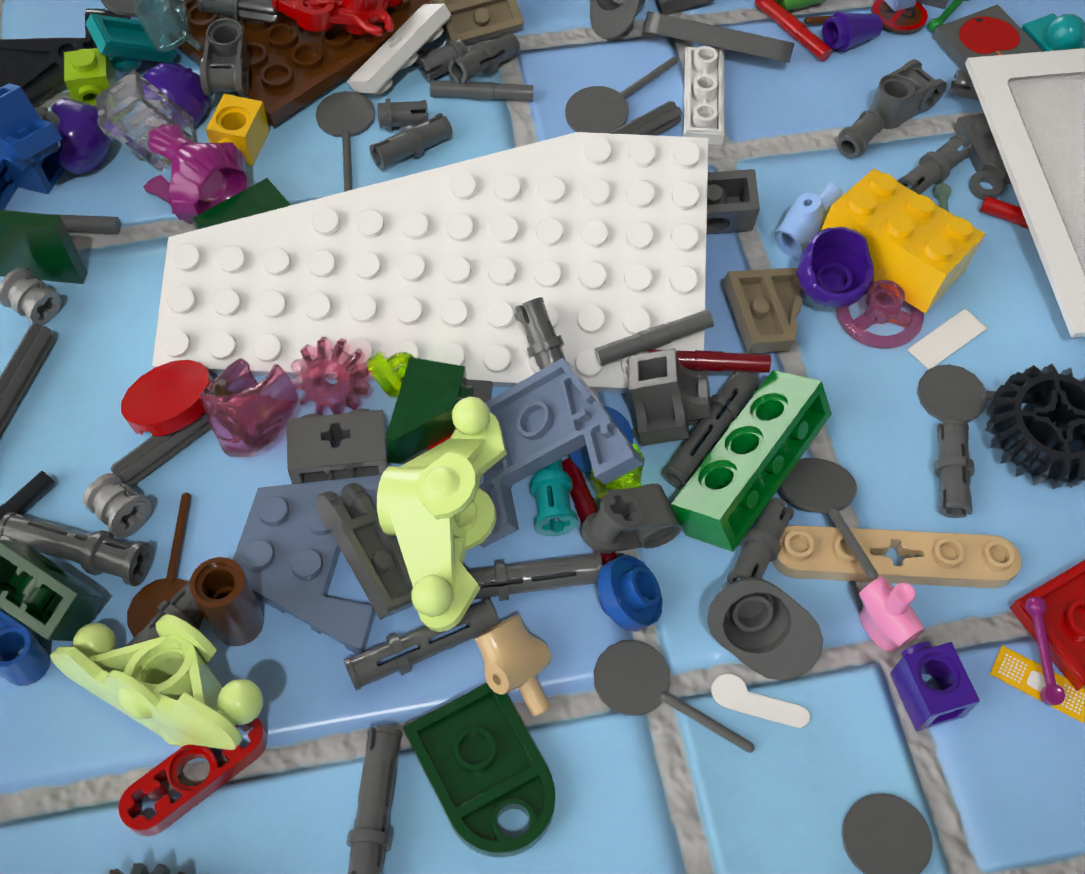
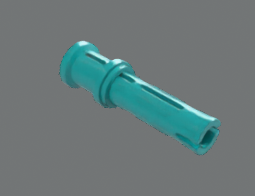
M562 459L535 472L529 483L530 494L536 499L537 506L534 528L537 533L544 536L564 535L573 531L578 526V517L571 510L569 493L573 489L572 479L563 471Z

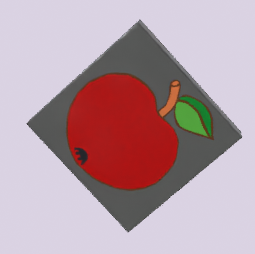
M998 4L938 26L932 37L962 71L967 73L968 70L965 65L967 58L1044 52Z

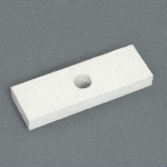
M423 4L347 80L354 92L380 95L389 89L393 84L391 78L400 69L409 67L417 60L419 56L417 51L425 43L433 42L443 33L444 29L442 26L451 16L445 4Z
M710 46L685 47L682 137L708 138V144H723L724 49L712 48Z

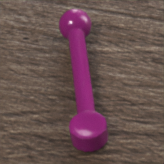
M1031 597L1025 603V609L1033 618L1045 686L1041 689L1040 697L1045 704L1054 706L1064 701L1065 692L1061 686L1056 684L1043 618L1047 605L1042 598Z

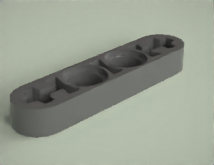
M647 11L643 29L645 32L790 63L795 44L793 42Z

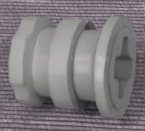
M28 268L14 269L0 283V304L4 307L12 308L21 316L25 317L26 315L28 321L32 324L36 323L41 326L47 324L57 315L61 308L62 299L60 294L54 289L49 288L40 279L35 278V274Z
M113 473L101 475L92 482L84 492L82 500L86 508L91 513H95L96 517L105 525H108L109 532L117 538H125L137 532L146 523L152 510L151 501L145 495L137 494L135 490L128 484H123L121 479Z

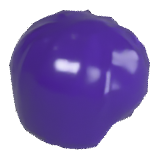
M158 63L142 75L138 83V97L160 98L159 116L152 122L156 127L166 124L178 125L180 130H193L205 118L206 111L209 109V96H205L202 92L200 76L193 72L191 68H185L181 64ZM150 111L142 116L145 121H149Z
M59 99L51 108L60 120L57 125V131L60 133L62 140H60L61 145L58 150V164L65 171L73 174H86L98 169L108 156L109 151H111V143L113 141L112 122L106 112L98 106L73 99Z
M846 227L826 228L814 235L800 254L796 270V277L799 279V286L804 291V294L811 297L814 303L821 304L824 307L839 308L850 306L859 301L866 294L874 280V266L868 249L867 239L856 230Z

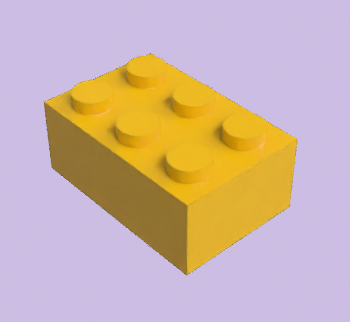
M875 168L831 205L821 229L822 231L831 227H846L861 233L867 239L868 249L873 261V281L925 314L966 271L986 235L984 232L973 227L968 220L956 217L936 205L927 196L917 194L897 182L893 176L882 173Z

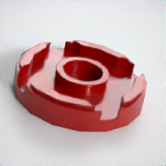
M192 360L171 361L145 373L128 388L121 401V414L137 434L143 435V432L150 431L153 436H166L184 429L202 416L206 411L203 407L204 403L208 398L211 401L213 400V397L209 396L208 392L215 382L209 371L200 362Z

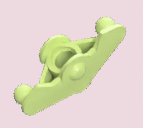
M466 397L456 403L452 411L453 424L456 429L450 439L402 466L387 467L382 474L378 487L377 513L379 524L383 532L388 536H397L413 586L411 597L414 608L418 611L423 624L436 632L448 631L455 627L462 620L479 592L480 586L463 566L466 550L483 543L492 533L497 521L496 507L492 499L479 486L481 476L507 455L501 426L496 416L490 412L485 402L476 397Z
M166 614L156 622L159 638L116 650V637L109 627L101 623L86 624L77 631L72 647H58L50 654L52 662L68 678L155 732L170 745H197L234 750L242 742V736L235 726L248 724L259 716L263 707L261 690L252 681L238 679L230 681L225 686L221 685L207 664L215 655L216 648L199 630L173 615Z

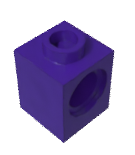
M926 641L910 646L902 651V658L890 672L916 732L964 718L980 702L952 642L933 647L931 642ZM922 674L934 677L939 682L941 691L930 688L924 682Z

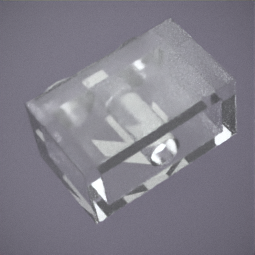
M135 70L95 97L98 111L97 121L103 133L110 139H117L128 147L136 158L143 162L147 161L160 172L172 165V162L160 154L151 152L149 149L148 133L162 124L178 125L186 138L194 143H198L193 117Z

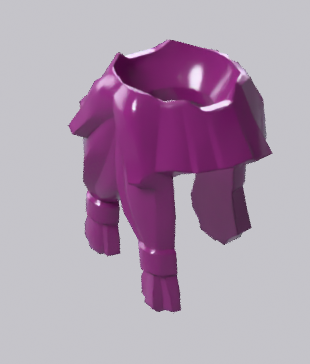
M162 124L148 133V146L151 152L160 154L172 162L171 181L169 183L162 175L150 179L143 187L147 193L167 201L171 205L172 214H175L179 220L192 224L193 217L247 189L245 171L247 162L243 153L238 150L233 142L194 143L183 135L178 125Z

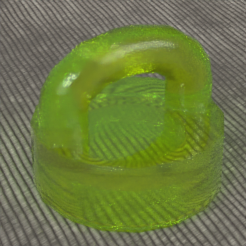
M380 350L367 359L369 370L389 397L395 398L398 396L409 357L415 358L408 352H398L388 358Z

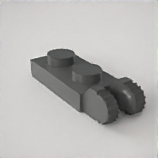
M351 483L342 487L341 502L340 498L333 491L317 495L316 510L321 516L324 526L333 531V537L379 619L382 620L414 606L411 597L413 586L399 543L395 536H388L383 532L379 524L377 510L361 485Z

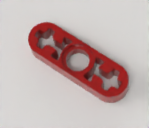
M255 718L248 724L235 726L236 728L240 727L244 732L251 730L248 733V738L251 742L244 748L238 745L234 750L225 749L221 752L228 761L223 766H221L219 760L209 747L185 745L130 785L124 791L119 801L118 810L122 822L133 832L141 836L157 835L175 823L263 754L267 745V733L259 718ZM195 758L207 760L210 770L207 778L201 784L185 786L181 783L180 773L188 761ZM167 778L170 785L182 796L176 802L167 793L168 790L161 784ZM146 796L152 801L158 800L154 804L157 814L149 820L143 815L137 816L141 812V806L138 802Z

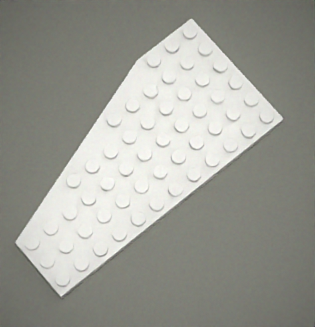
M575 132L168 237L152 367L155 368L171 361L192 360L200 362L210 374L400 383V376L405 374L409 357L465 366L466 379L492 381L493 387L511 388L540 371L535 358H530L527 348L530 345L515 307L518 305L523 306L522 303L543 297L557 336H562L564 345L561 348L566 361L574 366L592 392L630 393L629 356L600 366L594 349L635 335L640 331L705 310L708 138ZM705 330L671 341V343L654 349L668 350L675 348L679 351H704ZM642 351L634 355L646 354L648 351Z

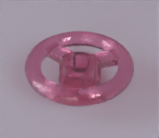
M890 280L872 281L866 292V310L855 320L851 317L849 306L836 308L838 321L849 336L866 346L879 349L897 348L909 343L919 334L924 322V312L906 302L910 313L900 310L905 300V293L900 285ZM890 322L905 327L903 331L889 336L876 335L866 331L875 323L885 324Z

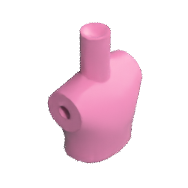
M880 577L868 584L859 593L863 602V608L859 614L862 627L875 644L882 649L896 651L915 640L925 631V627L910 606L915 598V590L910 584L899 583L894 587L885 577Z

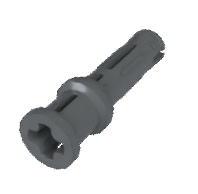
M8 512L0 521V540L25 544L39 553L73 561L80 564L82 569L91 575L97 576L102 573L121 577L125 584L135 587L144 581L152 564V546L144 541H137L132 544L114 539L112 533L104 530L93 532L92 534L82 533L67 527L28 518L15 512Z

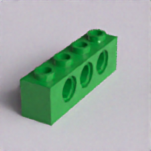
M776 370L769 374L671 503L686 536L734 552L747 531L752 527L832 415L822 381Z

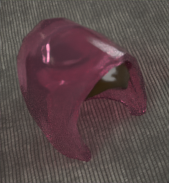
M242 358L230 364L199 394L210 427L223 452L229 457H251L271 446L282 434L286 427V419L291 418L298 404L297 391L288 375L278 364H274L270 373L261 382L257 383L250 371L249 363Z

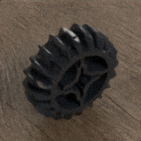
M1053 364L1044 367L1042 370L1033 365L1023 373L1017 372L1011 375L1005 384L1001 385L994 393L993 401L988 406L986 413L990 419L986 423L985 431L995 435L991 440L990 448L1002 449L1004 451L1000 464L1012 461L1017 466L1015 477L1027 472L1032 476L1033 486L1043 483L1046 479L1052 489L1061 487L1065 483L1071 488L1080 485L1085 480V377L1079 380L1074 378L1071 367L1059 374ZM1036 401V408H1033L1030 412L1021 411L1022 403ZM1074 440H1082V450L1070 453L1069 445Z

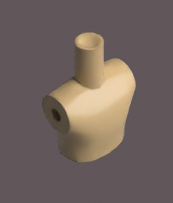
M520 614L496 624L474 638L483 658L485 679L490 689L497 694H506L518 688L532 717L551 708L536 678L550 664L551 653L547 645L542 640L533 636L525 627Z

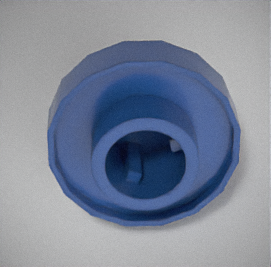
M622 555L603 565L598 574L599 603L602 610L618 626L627 631L638 632L656 623L662 613L663 599L659 583L645 563L634 556Z

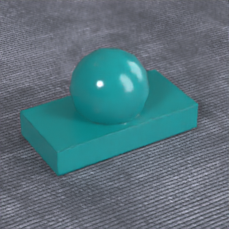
M1052 13L1025 23L1021 28L1044 52L1085 48V22L1075 14H1063L1057 17Z
M90 14L85 23L100 54L109 55L114 70L122 73L136 71L143 64V60L172 63L177 55L162 24L99 14Z

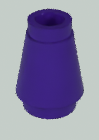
M836 12L830 18H827L823 24V41L831 49H835L838 52L845 51L878 37L882 32V20L878 14Z

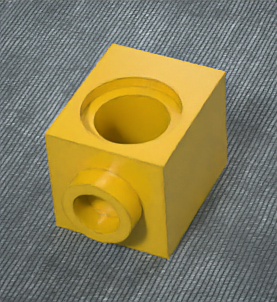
M224 94L206 127L209 142H233L238 150L243 153L247 162L246 165L253 166L270 132L263 101Z

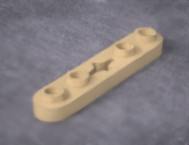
M787 526L779 541L782 546L777 559L771 561L777 571L792 578L857 582L874 581L868 578L837 527ZM849 528L878 573L876 579L885 577L890 583L1000 588L1009 584L1021 568L1022 559L1018 549L1012 542L995 535ZM890 547L896 549L898 556L905 557L900 566L893 565L892 558L883 556L886 555Z

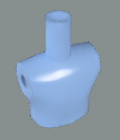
M829 183L820 196L813 192H806L795 200L782 224L775 232L776 242L783 253L795 260L799 259L808 242L821 231L831 205L843 194L839 186Z

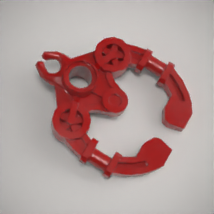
M403 0L271 1L272 7L275 10L294 19L298 26L306 31H326L333 27L334 24H342L343 29L349 33L356 35L371 34L379 37L382 36L383 29L377 26V22L384 23V30L386 32H392L394 30V21L386 11L388 7L397 6Z

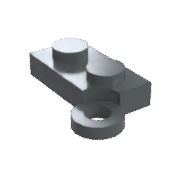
M985 114L959 117L954 131L956 135L959 134L968 139L962 145L963 148L969 144L972 145L973 151L969 159L976 171L969 182V190L973 196L984 200L985 196L997 199L1001 195L1004 185L1011 184ZM980 183H989L993 188H983Z

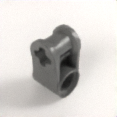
M218 19L212 22L206 30L204 54L200 62V83L205 96H212L214 92H238L240 96L248 95L251 59L243 28L234 19Z
M910 60L903 67L880 79L869 110H874L882 116L884 129L897 128L921 112L931 109L943 96L947 87L946 82L942 79L935 80L922 70V63L918 60Z
M653 483L637 488L608 491L600 501V510L590 514L582 523L581 528L582 536L586 543L595 551L605 554L636 548L648 549L659 547L673 540L682 530V526L662 486Z

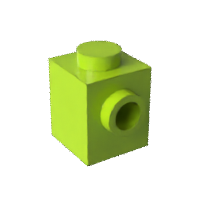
M98 48L64 52V82L71 98L98 106L99 108H106L109 110V113L120 112L119 82L109 55L100 54Z

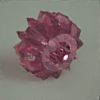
M321 337L317 341L316 348L306 344L300 350L303 359H295L291 364V370L299 376L290 382V388L305 391L299 399L300 405L304 406L311 400L317 403L315 406L316 414H323L327 406L330 407L332 414H343L345 406L352 410L357 409L361 403L359 395H367L371 387L363 379L370 374L371 367L366 364H356L363 355L362 349L357 348L351 354L345 352L347 347V340L345 338H340L334 349L327 337ZM327 369L337 374L334 377V380H337L335 384L325 380L328 377V374H324Z

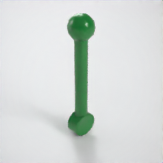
M954 0L938 18L930 20L928 23L929 30L934 33L936 27L943 25L963 1L970 0Z

